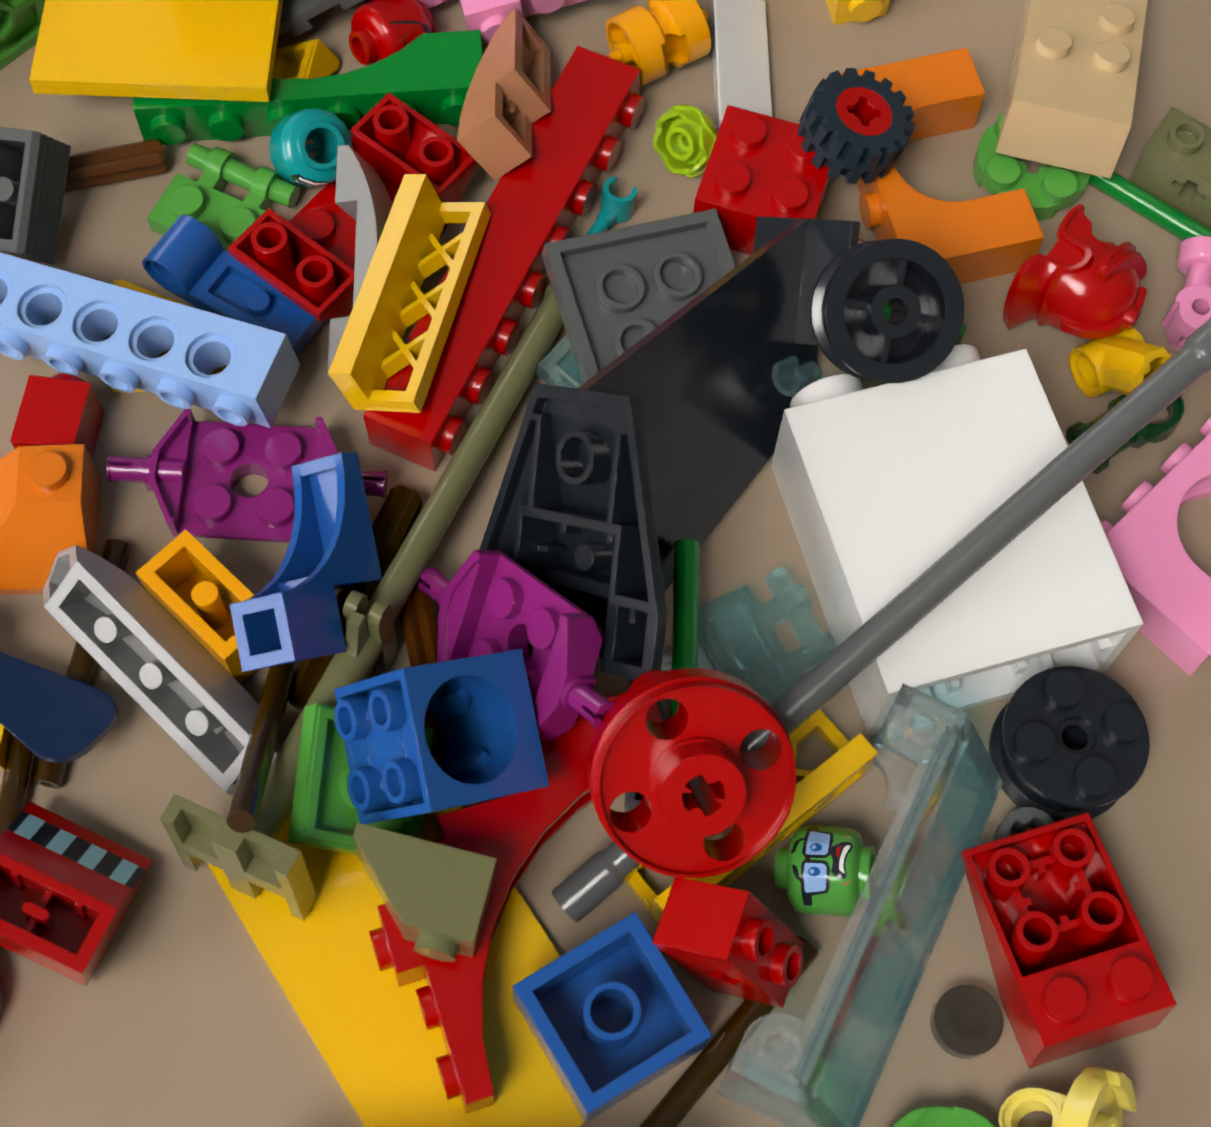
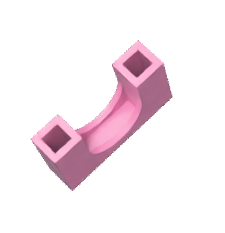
M1211 417L1199 431L1205 438L1195 448L1184 442L1160 468L1166 476L1155 487L1145 480L1125 500L1120 509L1126 515L1115 526L1106 519L1101 522L1144 623L1138 631L1189 676L1211 656V578L1192 561L1185 551L1178 533L1177 516L1180 506L1196 499L1211 497Z

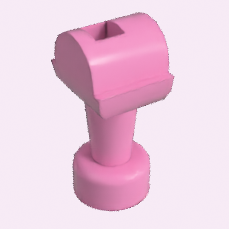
M1208 236L1188 238L1179 246L1177 267L1186 276L1184 288L1177 294L1161 326H1166L1165 333L1168 343L1177 351L1182 348L1185 340L1211 318V237Z

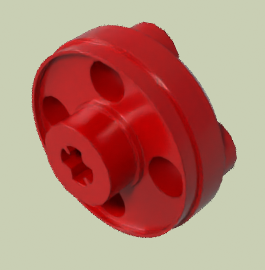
M683 668L670 671L653 670L643 673L633 681L628 691L619 697L611 709L605 713L599 728L594 733L587 761L588 787L596 813L605 831L614 843L637 863L650 870L672 877L703 878L733 870L750 861L771 843L784 825L790 813L796 790L797 775L794 751L788 732L781 719L767 700L749 684L727 673L711 669ZM674 699L679 702L678 709L668 720L651 722L646 719L648 710L657 701ZM760 729L770 731L765 745L758 750L751 752L740 750L742 741L752 731ZM638 792L643 795L639 805L630 811L618 812L611 809L614 800L623 793ZM733 825L730 833L721 839L707 840L704 838L722 833Z

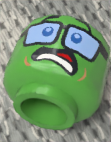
M801 826L792 836L789 848L777 849L774 868L776 888L787 889L790 904L796 912L814 915L854 916L858 913L863 901H872L874 898L877 871L875 847L865 846L862 835L852 828Z

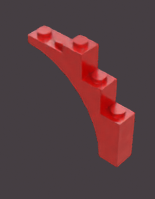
M624 693L610 696L606 699L614 703ZM657 703L650 707L646 715V719L651 722L663 721ZM580 714L572 729L553 741H541L549 782L548 787L503 796L438 816L440 838L431 842L497 858L496 876L474 957L457 954L455 962H445L415 952L414 946L416 942L403 938L385 904L377 906L381 927L369 931L380 972L393 968L398 987L423 979L426 980L427 986L415 989L421 1014L427 1031L440 1027L447 1050L446 1055L435 1058L447 1100L461 1097L465 1114L493 1105L494 1092L483 1043L482 989L491 942L512 891L540 849L577 812L592 803L588 787L587 761L596 728Z

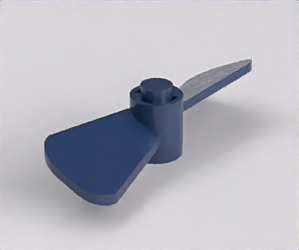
M0 652V724L38 758L54 763L76 760L91 751L113 730L118 721L119 712L116 703L106 692Z

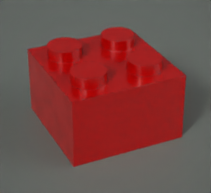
M727 105L695 197L693 213L716 209L730 250L752 255L757 217L818 219L831 177L827 176L829 168L823 165L817 169L811 163L815 155L814 151L804 152L801 144L805 137H798V127L800 124Z

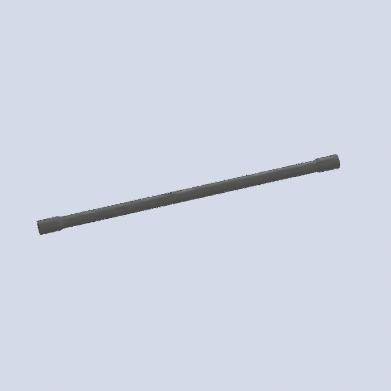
M1211 318L1185 340L1180 350L770 706L781 719L788 735L1204 374L1211 372ZM763 729L752 731L742 741L740 750L747 752L758 750L765 745L770 731ZM613 842L606 849L593 854L554 888L552 894L567 915L574 921L579 922L619 888L627 875L640 864L629 857Z

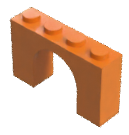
M967 47L857 70L858 75L861 76L865 70L875 72V80L881 82L884 78L888 79L893 83L890 89L894 93L901 90L906 96L903 106L912 107L914 115L910 122L915 123L914 131L908 143L923 138L974 128L986 94ZM895 165L883 178L878 176L874 182L865 184L862 177H860L856 183L860 193L859 210L865 228H873L877 240L907 239L928 246L946 260L953 269L960 284L1018 272L1021 265L1030 256L1038 254L1044 240L1043 232L1025 188L966 201H943L916 191L900 176Z

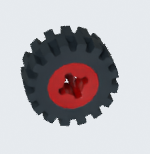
M846 68L843 75L836 70L831 72L826 80L823 78L811 95L799 120L801 123L798 127V137H805L801 144L804 152H815L811 163L817 169L823 165L829 168L827 176L837 179L839 174L845 175L846 183L856 184L860 177L867 184L874 182L878 176L883 178L887 175L903 153L914 131L915 123L910 122L914 113L911 106H903L906 100L903 92L900 90L894 93L890 89L893 85L891 81L884 78L879 82L875 80V72L865 70L861 76L858 75L856 68Z

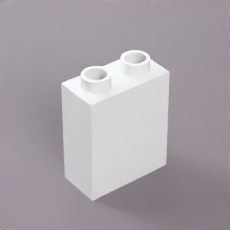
M967 344L955 345L948 357L925 376L909 382L887 383L864 389L860 378L849 374L829 376L804 387L792 398L790 402L791 408L784 409L771 468L836 648L1068 447L1027 349L981 360L976 347ZM1083 481L849 682L868 736L895 729V725L899 724L898 720L906 719L912 714L913 703L909 698L900 694L913 692L916 695L920 704V712L916 722L1013 696L1026 680L1050 668L1075 666L1100 672L1107 670L1144 623Z

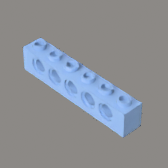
M0 253V353L15 360H23L26 355L45 361L46 364L60 373L78 376L80 372L100 377L107 385L122 392L132 393L137 388L154 393L165 403L179 409H189L191 405L213 411L220 419L233 425L246 426L248 422L268 428L272 427L300 367V363L286 334ZM112 335L110 338L102 341L107 336ZM170 350L165 355L156 358L160 353ZM227 366L222 372L211 375L217 368Z

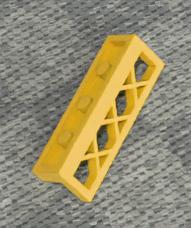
M404 174L328 372L354 410L421 413L491 216L485 202H441L426 174ZM445 223H466L465 229L461 234L441 246L438 241ZM446 265L449 268L446 281L423 294L421 287L424 279ZM429 314L432 320L428 330L405 345L402 339L406 328ZM409 364L414 370L406 391L384 390L388 378Z
M818 709L789 735L794 751L795 763L797 746L815 731L835 754L815 770L796 769V781L799 783L796 784L790 813L776 837L757 856L733 870L709 877L686 879L728 887L791 836L799 827L807 823L866 775L878 755L876 749L861 733L849 742L821 709ZM640 864L627 875L624 882L659 924L672 885L657 896L639 874L645 868Z

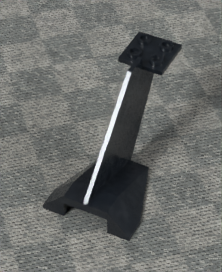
M757 217L754 248L751 256L580 387L572 388L535 383L479 550H499L593 617L603 638L598 657L602 658L601 671L635 680L643 673L661 670L667 623L664 592L673 582L674 542L680 539H693L698 541L701 546L773 455L784 409L791 408L790 402L792 398L804 387L813 383L818 344L815 340L810 320V303L813 289L827 264L842 251L858 244L860 222Z

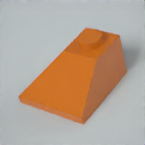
M84 444L19 446L0 458V595L43 594L44 586L57 553L69 547L77 545L97 555L101 476Z

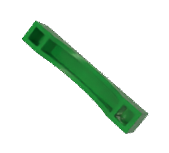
M480 30L423 33L396 53L372 65L347 73L311 79L273 78L269 102L133 97V111L143 141L158 139L162 145H176L181 142L203 140L235 141L247 137L271 136L273 129L282 118L293 112L311 108H321L334 113L346 124L350 132V129L388 93H391L435 125L449 124L459 126L460 115L468 88L482 58Z

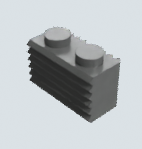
M0 127V253L32 262L55 264L70 157V145L59 142V140H55L52 137H47V135L41 134V132Z

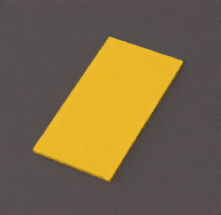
M463 806L425 813L422 839L427 841L439 839L438 816L463 809ZM291 814L289 815L276 840L302 852L317 895V899L305 921L292 916L284 897L264 888L261 889L256 899L231 887L224 870L207 863L364 1127H581L585 1124L513 1001V985L561 957L516 887L510 895L491 942L482 989L483 1043L494 1092L493 1105L465 1114L461 1097L447 1100L435 1058L446 1055L447 1050L440 1027L427 1031L421 1014L415 989L427 986L426 980L423 979L398 987L393 968L381 972L379 970L369 931L381 927L377 906L384 904L357 855L288 843Z

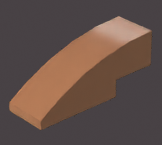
M516 8L506 14L477 66L466 94L458 128L457 141L494 181L532 157V123L551 111L550 48Z

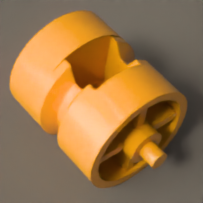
M649 0L647 10L640 5H636L607 19L605 33L611 52L607 54V57L640 69L639 87H642L666 75L669 71L668 64L675 68H681L709 54L711 36L706 21L709 19V15L705 9H701L697 0Z

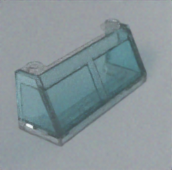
M904 683L872 745L878 752L872 766L878 767L881 770L886 781V797L882 805L897 812L807 1017L803 1022L787 1014L773 1013L762 1016L754 1021L744 1034L734 1057L731 1058L715 1093L781 1127H859L965 875L960 854L962 850L977 846L1003 784L969 714Z

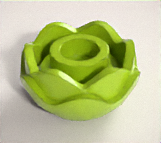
M674 105L658 118L655 124L656 132L653 137V147L660 155L667 170L674 174H684L685 177L693 178L704 173L718 134V129L713 119L704 110L692 105Z

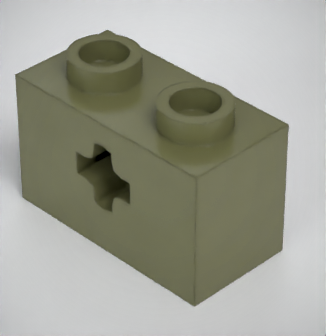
M1171 107L1145 145L1129 181L1210 229L1211 127Z

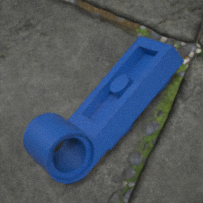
M180 215L142 260L146 272L160 286L194 305L195 308L286 334L297 357L325 323V321H318L229 255V252L223 249L218 237L206 225L191 216Z

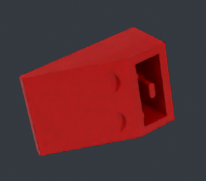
M1089 812L962 850L960 855L1001 1003L1028 1068L1157 1028L1177 1005Z

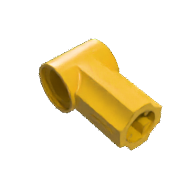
M1126 328L1114 336L1093 339L1072 348L1069 352L1068 360L1070 371L1077 387L1087 397L1096 398L1110 391L1128 395L1174 354L1168 353L1162 346L1146 343L1142 335L1135 328L1131 330Z

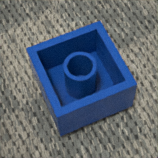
M636 911L513 985V1001L585 1123L703 1050L712 1037V1034L662 953L652 944L653 939Z

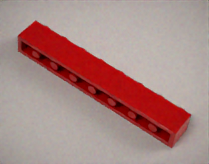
M577 45L551 90V111L532 123V157L504 174L486 202L491 216L421 413L366 410L363 417L371 445L434 472L445 453L450 455L455 453L464 437L466 430V421L464 419L473 403L481 405L489 393L494 377V372L491 370L500 354L507 357L516 344L520 332L519 320L526 307L534 309L542 297L546 285V268L541 255L544 244L571 238L572 230L570 228L577 215L585 217L593 204L597 191L595 183L602 171L609 173L617 161L621 148L620 138L626 127L634 129L642 115L645 97L639 94L640 69ZM449 268L445 273L444 277L442 278L440 284L446 281V278L449 273ZM429 314L418 320L405 345L428 330L432 320ZM409 364L388 378L384 390L406 391L414 370Z

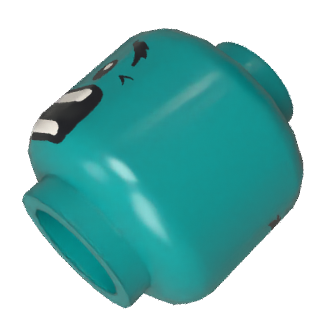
M321 108L303 109L282 118L273 129L269 142L270 160L279 175L291 184L302 188L328 185L336 181L338 146L349 145L353 148V142L346 124L334 113Z

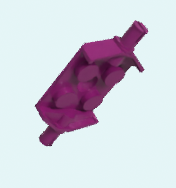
M184 409L154 447L152 455H147L145 458L110 454L107 459L109 464H106V476L109 482L145 483L148 491H154L172 536H178L186 529L193 537L290 543L295 505L291 466L337 454L338 451L322 417H316L315 424L317 428L275 425L268 428L258 424L237 426L224 422L195 421L191 409ZM361 470L366 496L386 498L387 471ZM257 474L268 480L264 491L257 496L242 497L234 492L239 480L247 475Z

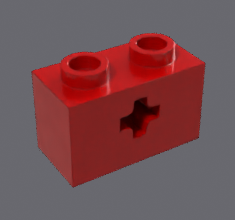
M675 877L652 944L711 991L784 1008L790 987L797 983L801 975L804 942L751 892Z

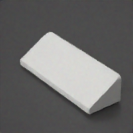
M710 0L715 124L718 131L727 105L772 117L765 1Z

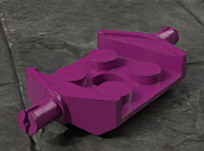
M474 550L451 580L436 567L427 568L422 572L420 579L424 581H418L419 590L434 599L440 607L438 613L437 662L522 649L540 742L553 741L572 729L579 714L591 722L596 729L599 728L602 718L614 703L594 690L597 679L593 677V672L603 638L593 617L499 550ZM528 639L534 647L532 656H530L528 651Z

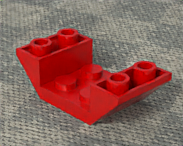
M391 93L383 97L350 129L353 149L376 170L388 191L392 204L404 174H426L441 202H460L478 166V162L454 137ZM336 181L326 185L289 222L268 208L228 247L229 255L320 322L349 316L353 309L356 220L335 203ZM445 223L440 237L444 234L449 223Z

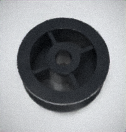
M907 239L867 241L842 251L821 272L813 289L810 303L812 331L819 348L826 358L846 374L863 380L883 383L909 382L923 377L937 368L956 345L964 319L962 289L953 269L933 249L919 242ZM887 302L890 303L892 308V314L888 320L885 319L883 309Z
M1075 666L1050 668L1026 680L996 717L989 738L991 767L997 782L1005 794L1018 807H1034L1042 810L1054 822L1088 812L1091 819H1094L1108 811L1139 781L1147 765L1150 749L1149 732L1145 718L1132 696L1111 678L1097 671Z

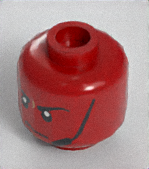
M372 0L354 11L351 21L349 46L355 59L360 64L369 66L403 49L421 34L435 33V23L429 9L420 0Z

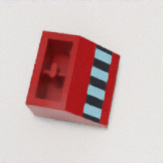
M29 802L0 834V946L79 984L87 986L152 867L153 860Z

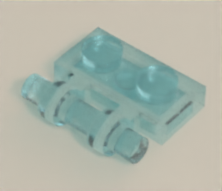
M786 567L775 569L765 576L764 581L774 598L762 605L758 604L747 584L699 606L698 636L717 671L727 673L749 684L770 705L800 680L799 676L808 673L838 647L830 633L823 634L809 609L813 604L810 596L803 585H795ZM786 621L801 645L799 649L786 654L772 629Z

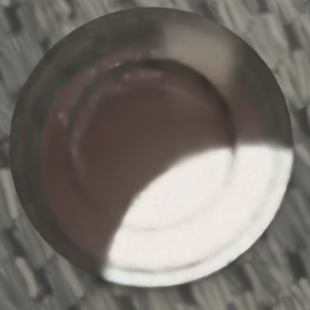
M960 985L951 988L937 1000L931 1011L930 1027L935 1041L945 1052L957 1058L973 1059L985 1054L997 1044L1003 1032L1004 1019L998 1002L990 993L977 986Z

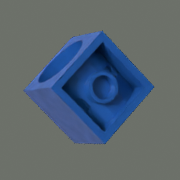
M522 649L402 668L334 689L337 702L334 712L335 725L340 737L344 740L350 769L348 793L352 804L358 811L361 824L430 813L549 786ZM426 709H429L442 731L445 751L442 768L436 764L427 746L424 731Z

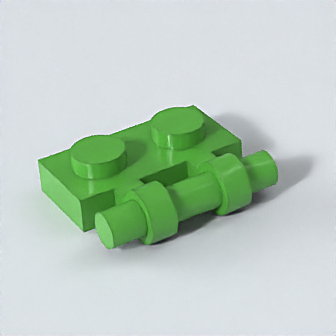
M195 143L190 147L186 161L189 166L203 171L198 181L176 173L147 216L152 231L164 235L180 215L191 216L206 225L218 237L223 249L228 252V247L268 208H271L274 202L288 208H293L299 199L300 188L284 181L283 177L276 170L266 166L256 169L237 161L236 154L221 147H215L211 150ZM228 183L250 191L244 201L223 193Z

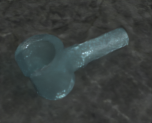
M793 355L774 365L772 381L781 394L794 397L804 387L821 379V368L812 361L798 366L799 360Z

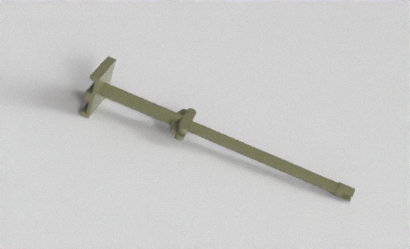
M550 282L544 291V299L371 599L368 602L367 595L356 590H352L348 595L343 607L346 625L344 640L347 652L338 653L333 656L305 706L318 703L336 707L337 702L334 689L372 678L376 671L375 665L387 670L393 665L398 653L394 626L397 617L564 324ZM303 708L271 764L256 825L252 831L247 833L235 832L227 825V817L176 794L173 795L160 820L185 867L197 872L202 861L224 870L233 889L256 899L261 889L264 888L284 897L292 916L305 921L317 899V895L302 852L276 840L292 811L304 715Z

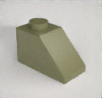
M357 823L353 835L356 854L403 938L416 942L414 951L423 956L445 962H455L457 954L474 957L496 876L497 858Z

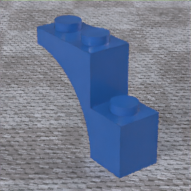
M340 452L291 466L295 497L294 521L290 543L284 560L272 580L261 591L246 600L229 604L242 672L347 652L335 590L382 579L357 452Z

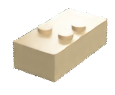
M1025 0L995 153L1111 179L1132 126L1148 0Z

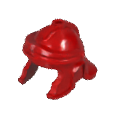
M1078 204L1068 211L1062 219L1056 234L1058 241L1046 256L1043 254L1030 256L1019 268L1006 296L1002 320L1008 330L1024 322L1037 320L1038 326L1048 325L1063 333L1087 339H1102L1114 336L1126 328L1131 330L1142 313V307L1147 295L1146 288L1140 286L1141 281L1147 274L1146 261L1140 252H1136V247L1131 242H1124L1117 246L1113 242H1103L1092 235V222L1084 214V205Z

